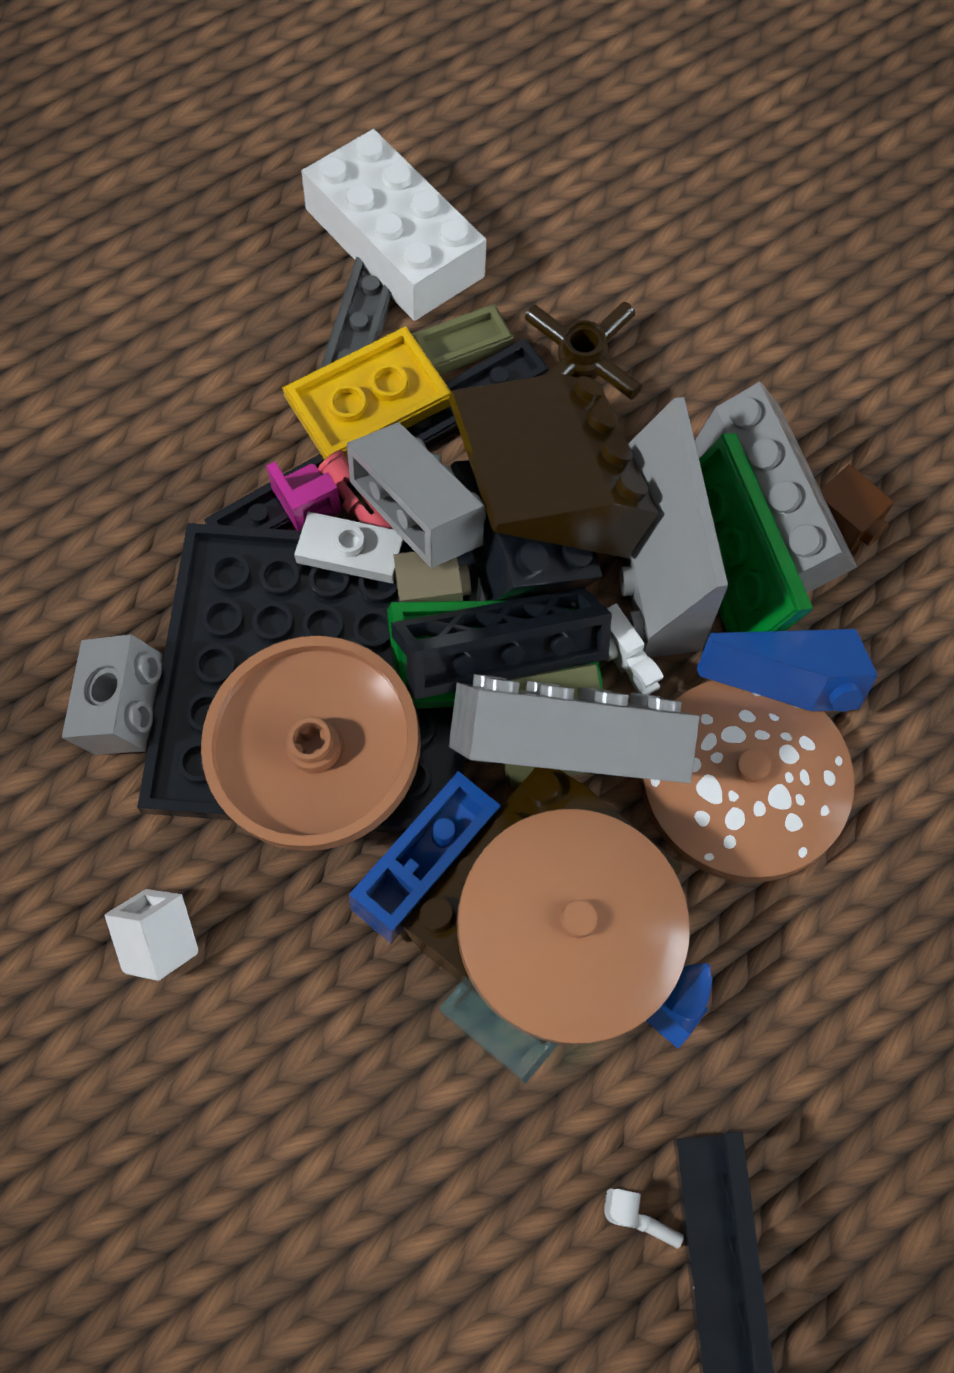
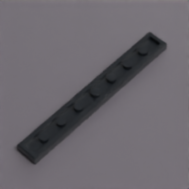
M523 338L447 381L446 385L452 392V390L544 376L550 368L529 342ZM451 406L406 428L415 438H420L427 449L459 431ZM320 453L283 475L285 477L309 464L316 465L318 469L324 458ZM270 482L204 519L205 524L281 530H286L293 526L292 521L272 490ZM350 482L347 483L352 492L356 490Z

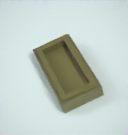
M495 304L412 334L439 375L491 357L514 343V338Z

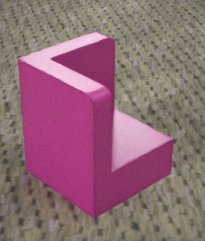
M275 461L266 465L272 490L297 531H302L308 511L328 516H334L342 512L338 488L328 472L321 475L316 465L309 464L284 477Z

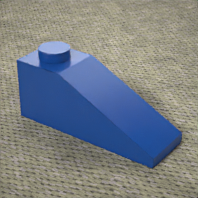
M856 629L710 633L697 666L698 674L701 677L809 711L836 710L845 712L859 710L878 676Z
M458 771L349 894L350 909L392 944L404 930L401 926L404 920L492 819L501 805Z

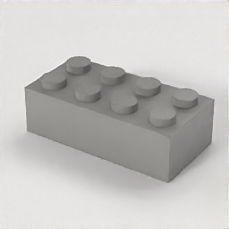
M474 674L473 684L457 682L449 747L469 760L691 783L700 716L681 712L682 701L631 693L630 702L628 703L629 695L588 687H579L577 697L574 696V688L538 681H527L526 690H519L520 682L480 674Z

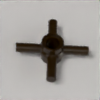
M622 302L600 324L589 320H580L570 324L568 327H565L537 305H533L527 311L525 320L558 345L559 362L545 375L560 373L576 378L586 376L592 379L600 376L630 400H633L640 393L643 385L608 359L607 342L635 316V310L629 303Z

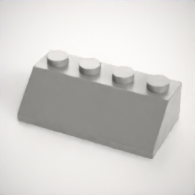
M759 381L715 407L695 439L698 458L723 433L737 434L806 593L857 568L779 403Z

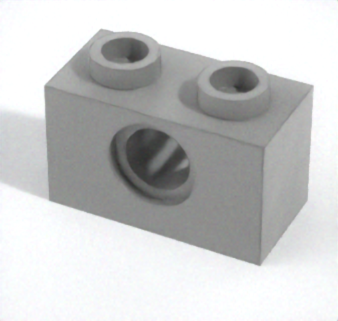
M132 634L81 640L62 738L94 755L146 751L149 732L153 723V709L158 681L162 671L163 654Z

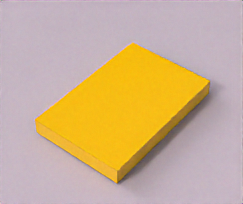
M406 326L282 387L285 399L324 460L339 450H342L348 459V442L397 422L403 427L408 428L451 406L448 399L451 394L450 389Z

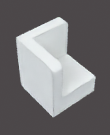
M145 889L104 914L121 969L125 974L159 981L198 953L197 943L182 894Z

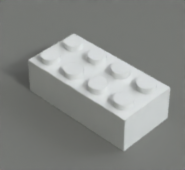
M374 129L301 170L306 210L354 260L357 256L363 261L364 269L370 275L379 279L382 288L384 284L389 288L391 298L413 321L421 318L485 277L486 238Z

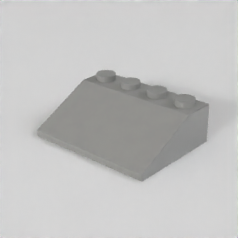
M685 397L674 398L628 443V447L632 451L633 458L644 482L648 486V491L659 513L628 558L622 557L624 566L619 568L622 595L631 597L633 611L628 613V621L645 643L643 651L649 658L702 651L728 587Z

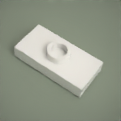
M308 511L294 556L296 563L393 584L396 576L393 554L403 552L405 540L394 529Z

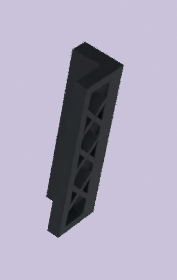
M584 587L391 622L392 638L407 656V690L414 699L454 692L456 691L457 682L473 684L474 674L503 677L511 680L609 659L612 613ZM577 606L580 608V609H575V610L567 609V608H572V607H577ZM473 626H478V627H482V628H477V629H475V628H471V627H473ZM426 635H427V636H432V637H430V638H425V639H420V640H416V639H415L416 637H421V636H426Z
M729 1132L717 1136L676 1138L673 1141L700 1373H774L743 1132Z

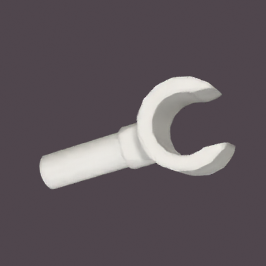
M608 1189L604 1213L609 1222L620 1226L636 1228L641 1232L645 1231L677 1249L681 1246L684 1239L683 1234L650 1216L638 1214L641 1194L621 1189Z

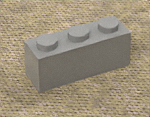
M399 422L347 443L350 483L430 568H434L483 545L486 510L480 497L476 493H471L454 476L452 470L447 465H442L427 450L420 438H415Z

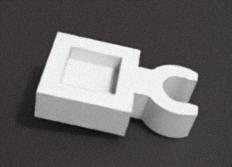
M616 603L607 608L612 613L609 659L606 661L613 660L621 673L627 672L638 694L649 695L660 688L658 681L663 679L664 676L657 664L643 651L645 643Z

